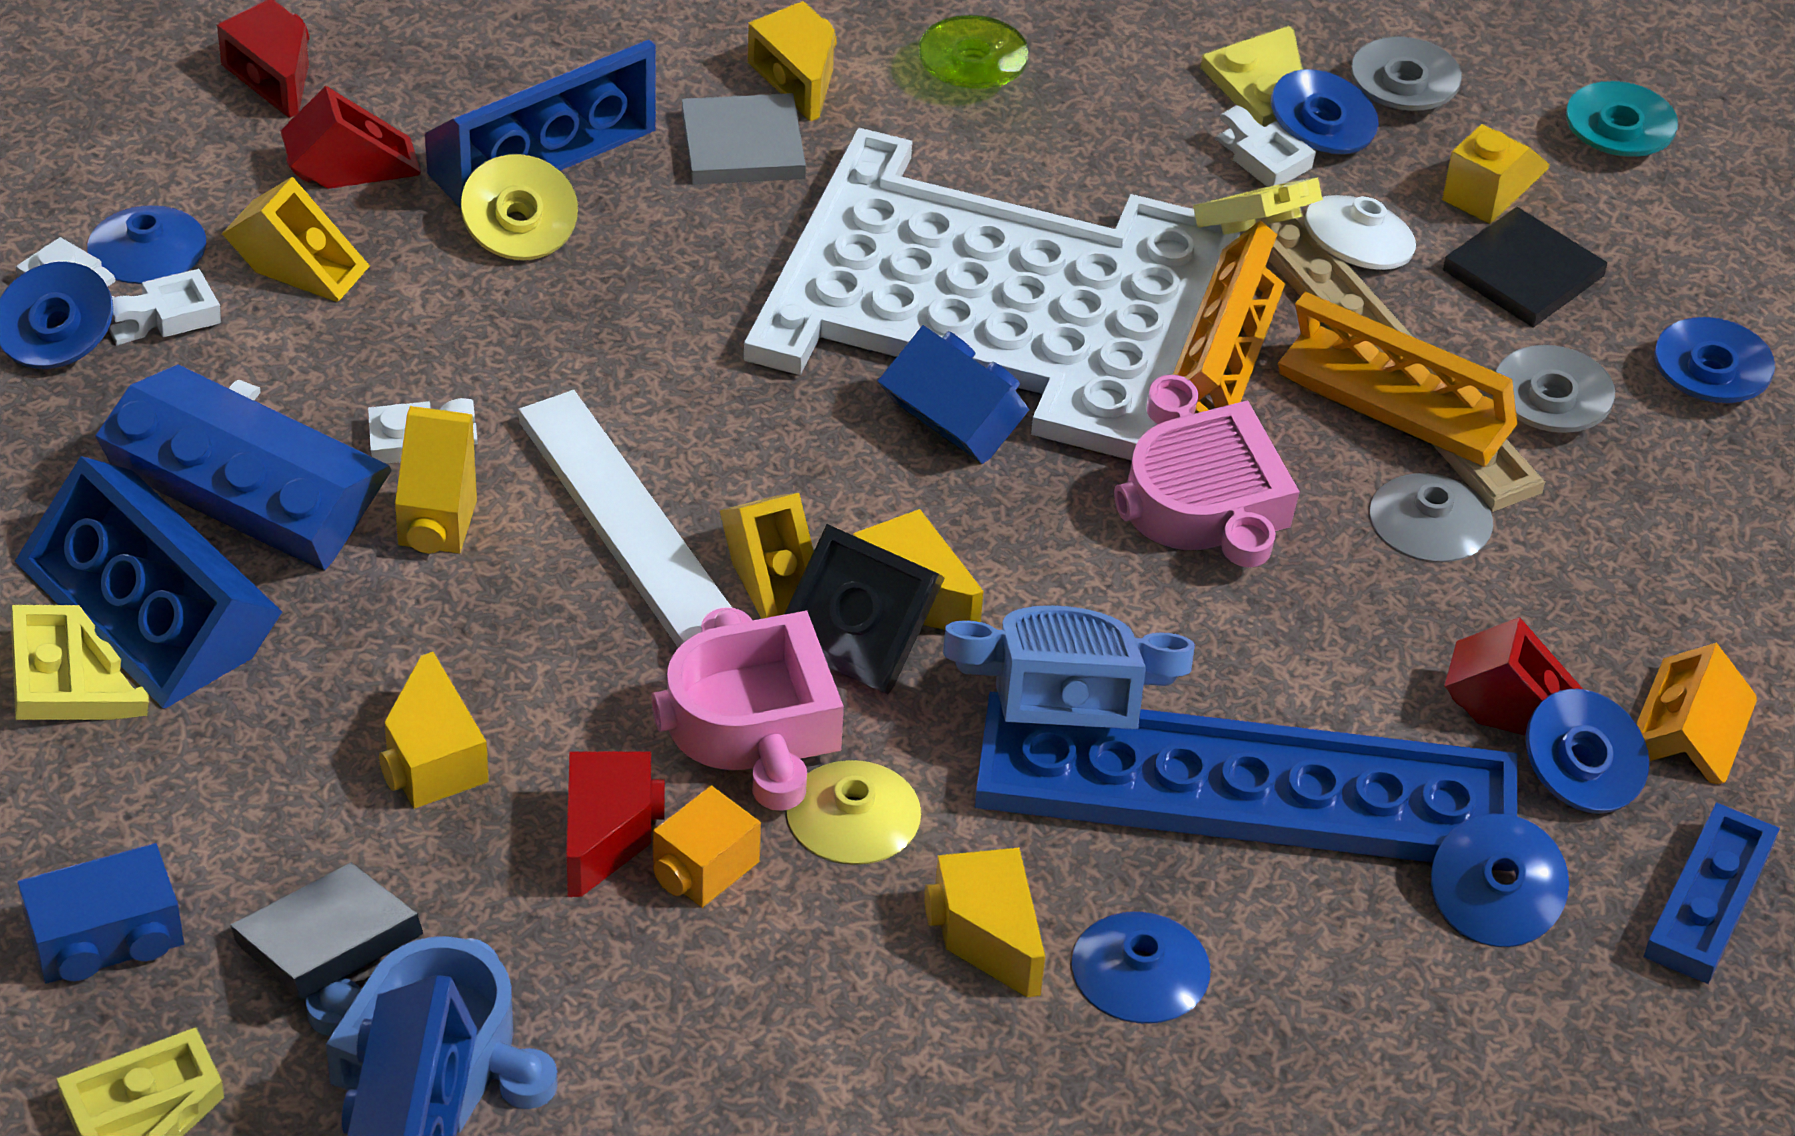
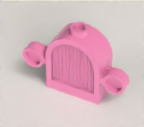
M1179 375L1158 377L1150 386L1146 404L1149 417L1158 425L1149 429L1139 439L1133 452L1128 481L1115 487L1114 498L1119 515L1124 521H1131L1133 526L1144 536L1164 546L1182 550H1202L1221 545L1224 555L1236 565L1257 567L1264 564L1271 555L1276 536L1275 531L1291 527L1300 491L1253 408L1247 400L1195 414L1198 401V390L1195 385L1187 378Z
M719 608L711 611L702 621L701 632L686 640L673 654L668 666L667 690L653 692L651 695L654 720L659 732L669 731L673 741L682 752L706 766L724 770L753 768L752 791L754 798L759 804L768 809L788 810L796 807L803 801L806 795L807 768L801 760L802 758L841 751L844 706L807 611L753 621L748 614L735 608Z

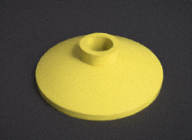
M512 154L493 158L480 165L470 175L462 192L461 213L470 235L486 250L507 259L533 260L555 252L566 243L576 225L578 203L572 185L556 167L533 156ZM519 212L525 215L527 220H514L508 214Z
M846 760L825 764L807 773L805 798L799 805L787 810V820L793 835L810 852L832 862L861 865L885 860L903 850L918 831L921 820V807L914 789L896 772L871 762ZM849 797H858V798H862V799H861V800H850V799H847V798H849Z

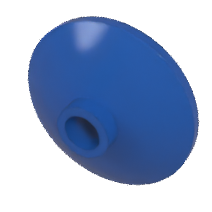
M1297 70L1280 78L1272 91L1271 107L1279 124L1291 136L1303 141L1313 149L1332 154L1354 153L1366 148L1377 133L1379 121L1372 102L1358 87L1337 75L1320 70Z
M138 206L114 213L100 222L90 234L87 251L88 254L101 260L102 267L110 271L115 276V280L125 283L142 284L145 281L187 272L193 268L205 252L206 235L201 224L191 215L181 210L166 206Z
M74 262L47 263L25 272L15 279L0 297V347L13 361L35 369L58 368L81 359L100 343L111 324L113 299L108 286L94 270ZM64 322L60 326L54 328L57 324Z
M1694 317L1678 321L1661 333L1655 347V362L1663 377L1683 393L1709 402L1736 403L1752 399L1768 388L1775 371L1774 356L1768 345L1757 334L1742 325L1720 318Z
M1567 689L1548 696L1535 708L1530 716L1526 728V749L1530 763L1542 784L1560 801L1575 809L1599 814L1617 811L1627 806L1641 793L1649 773L1648 749L1644 737L1634 720L1617 703L1593 691ZM1574 754L1579 757L1582 763L1577 760Z
M1485 814L1461 823L1443 840L1433 861L1431 887L1438 910L1455 931L1478 943L1497 947H1512L1524 945L1540 938L1555 924L1567 901L1569 876L1560 849L1544 830L1530 821L1517 816ZM1497 864L1508 865L1515 873V882L1509 885L1498 883L1492 876V867Z
M1123 912L1105 917L1085 930L1073 950L1072 972L1079 990L1096 1008L1120 1020L1150 1024L1175 1019L1184 1015L1199 1003L1209 985L1210 962L1201 942L1191 931L1178 922L1153 913ZM1134 951H1144L1152 955L1143 957L1135 954Z

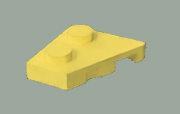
M1290 26L1203 54L1201 60V69L1236 105L1245 108L1252 115L1253 119L1263 127L1277 121L1271 107V95L1276 83L1284 75L1302 70L1295 33Z
M1317 177L1282 183L1193 205L1197 228L1221 224L1222 233L1226 235L1248 230L1256 224V219L1267 217L1269 224L1301 217L1300 207L1323 199Z
M12 605L11 637L16 720H114L147 716L149 705L148 693L142 686L134 689L120 671L121 658L108 642L103 641L96 635L95 625L80 605Z
M196 1027L56 1078L60 1098L77 1136H184L224 1098L222 1080Z

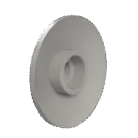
M1386 37L1369 42L1357 51L1351 66V76L1355 85L1368 98L1384 106L1400 110L1420 111L1442 106L1455 97L1460 89L1462 80L1460 66L1447 51L1428 41L1411 37Z
M1555 345L1524 347L1506 356L1496 370L1497 373L1507 376L1513 381L1517 419L1537 429L1561 433L1586 430L1602 422L1609 415L1613 407L1615 387L1608 372L1591 357L1570 348Z
M1415 473L1392 479L1378 489L1370 505V520L1379 537L1396 551L1418 560L1451 562L1467 558L1477 553L1486 545L1493 530L1492 513L1479 494L1466 484L1443 475Z

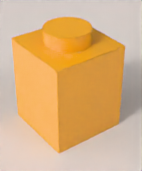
M712 785L653 830V871L657 880L670 894L674 896L685 894L703 908L760 862L761 822Z

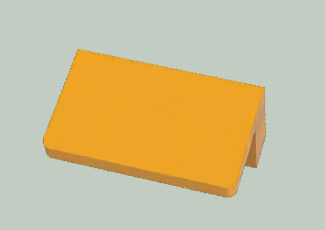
M1717 642L1663 658L1636 723L1646 742L1649 761L1686 752L1708 782L1712 784L1726 782L1757 702L1755 692Z

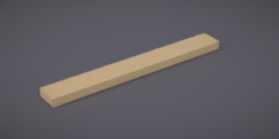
M1303 215L1298 218L1269 224L1267 217L1256 219V223L1261 220L1277 234L1268 260L1300 296L1306 291L1412 336L1345 261L1328 253L1312 239L1305 227V217ZM1325 324L1331 331H1333V329L1329 325ZM1374 345L1379 351L1385 353L1379 346ZM1426 367L1430 373L1436 375L1431 368ZM1507 439L1486 467L1433 445L1469 487L1479 494L1492 512L1543 493L1545 481Z

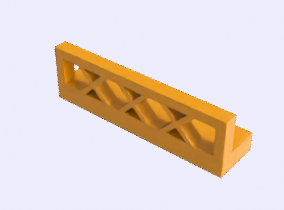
M1261 220L1222 250L1172 374L1187 378L1197 388L1198 401L1195 414L1209 410L1199 402L1209 393L1215 409L1241 402L1283 292L1285 283L1265 267L1277 234ZM1257 288L1263 292L1261 299L1252 300ZM1242 326L1246 337H1238ZM1227 364L1231 370V375H1223Z
M1306 291L1295 303L1301 334L1278 362L1280 375L1321 396L1483 467H1486L1516 427L1517 416L1513 381L1511 378ZM1320 322L1329 325L1333 331L1320 326ZM1374 345L1379 346L1385 353L1379 351ZM1426 367L1431 368L1436 375L1430 373ZM1477 389L1492 394L1493 399L1483 396Z

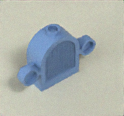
M1046 605L1021 608L1009 613L1003 619L1002 630L977 621L951 622L945 627L943 655L954 661L958 670L964 674L997 676L996 688L1005 722L1138 729L1143 685L1169 686L1175 682L1178 676L1189 674L1192 671L1195 644L1184 636L1172 633H1151L1143 638H1136L1132 630L1125 623L1109 615L1077 607Z
M445 936L419 939L407 943L387 955L375 968L362 990L352 980L342 978L306 997L307 1016L311 1027L323 1035L331 1036L326 1043L330 1084L345 1090L358 1088L363 1065L357 1059L358 1033L362 1021L373 1018L377 995L438 975L452 978L477 1028L457 1132H461L493 1079L499 1080L502 1097L512 1106L522 1109H533L543 1106L556 1093L557 1067L554 1060L547 1053L538 1049H518L511 1046L513 1039V1011L510 978L504 965L498 959L496 952L480 940Z

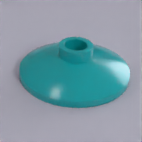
M1603 81L1586 85L1571 96L1566 109L1568 126L1581 141L1594 149L1617 156L1638 157L1657 153L1674 140L1678 128L1676 112L1667 100L1648 88L1628 82Z

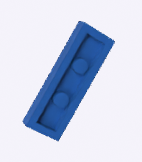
M1716 802L1649 938L1644 958L1709 984L1774 847L1780 828Z

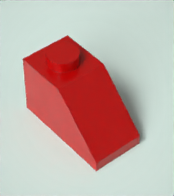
M265 0L217 24L221 65L289 119L294 117L300 110L309 66L307 49L309 32L301 17L289 12L275 0Z
M326 85L280 130L287 153L286 162L290 169L302 180L307 182L314 180L327 189L413 177L421 174L410 136Z
M1520 617L1456 641L1444 685L1454 702L1463 707L1478 724L1525 736L1530 716L1543 700L1562 690L1583 689Z
M569 751L566 854L568 897L584 896L651 844V820H665V779H651V751Z

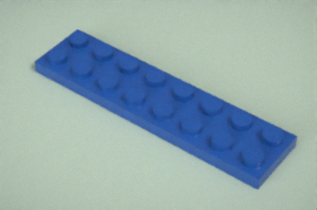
M989 691L975 808L1433 862L1443 840L1461 823L1485 814L1517 816V753L1145 709L1140 710L1138 729L1005 722L998 692ZM1497 864L1492 867V870L1513 872V869L1505 864Z

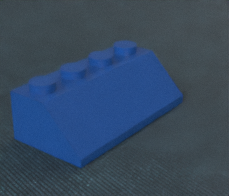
M648 39L453 118L426 132L427 174L461 208L462 192L468 178L480 165L493 158L512 154L528 155L542 159L561 171L656 131V45Z
M179 364L129 385L95 435L110 464L133 470L152 489L324 571L335 560L392 471L390 465Z
M80 456L15 559V562L58 605H80L95 625L96 635L103 641L108 642L121 658V667L162 708L173 705L251 660L283 612L133 470Z
M436 975L377 995L373 1018L364 1019L358 1033L357 1059L363 1065L358 1088L349 1089L344 1099L341 1121L344 1134H348V1136L457 1135L477 1028L451 977Z

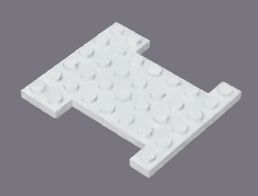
M858 128L744 342V361L801 375L820 337L897 357L922 325L940 337H943L947 331H950L975 351L976 355L972 359L987 368L992 361L996 362L1020 382L1018 388L1043 394L1033 415L1031 435L1132 460L1133 452L1139 439L1149 429L1158 425L1149 417L1146 410L1150 386L1158 377L1173 374L1221 252L1240 236V232L1223 235L1221 224L1197 228L1194 209L1130 194L1116 229L905 178L902 175L911 160L912 141Z

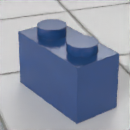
M922 325L877 382L895 404L976 461L984 464L991 459L1029 411V408L1016 392L1020 382L996 362L992 361L985 368L972 359L976 355L975 351L954 333L947 331L943 337H940Z
M157 843L17 881L25 922L45 984L62 979L68 981L84 980L94 975L101 968L132 959L138 961L155 960L163 956L169 949L184 945L178 902Z

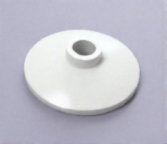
M1330 195L1322 197L1323 200L1309 205L1304 218L1305 227L1309 235L1325 251L1345 262L1369 269L1389 270L1407 264L1415 252L1416 241L1410 228L1398 216L1387 210L1382 203L1375 199Z

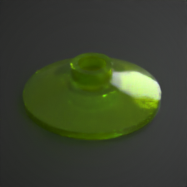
M961 15L938 21L923 33L919 42V58L924 68L931 75L945 83L962 88L986 89L1001 86L1016 79L1027 66L1029 48L1023 35L1003 21L986 16Z

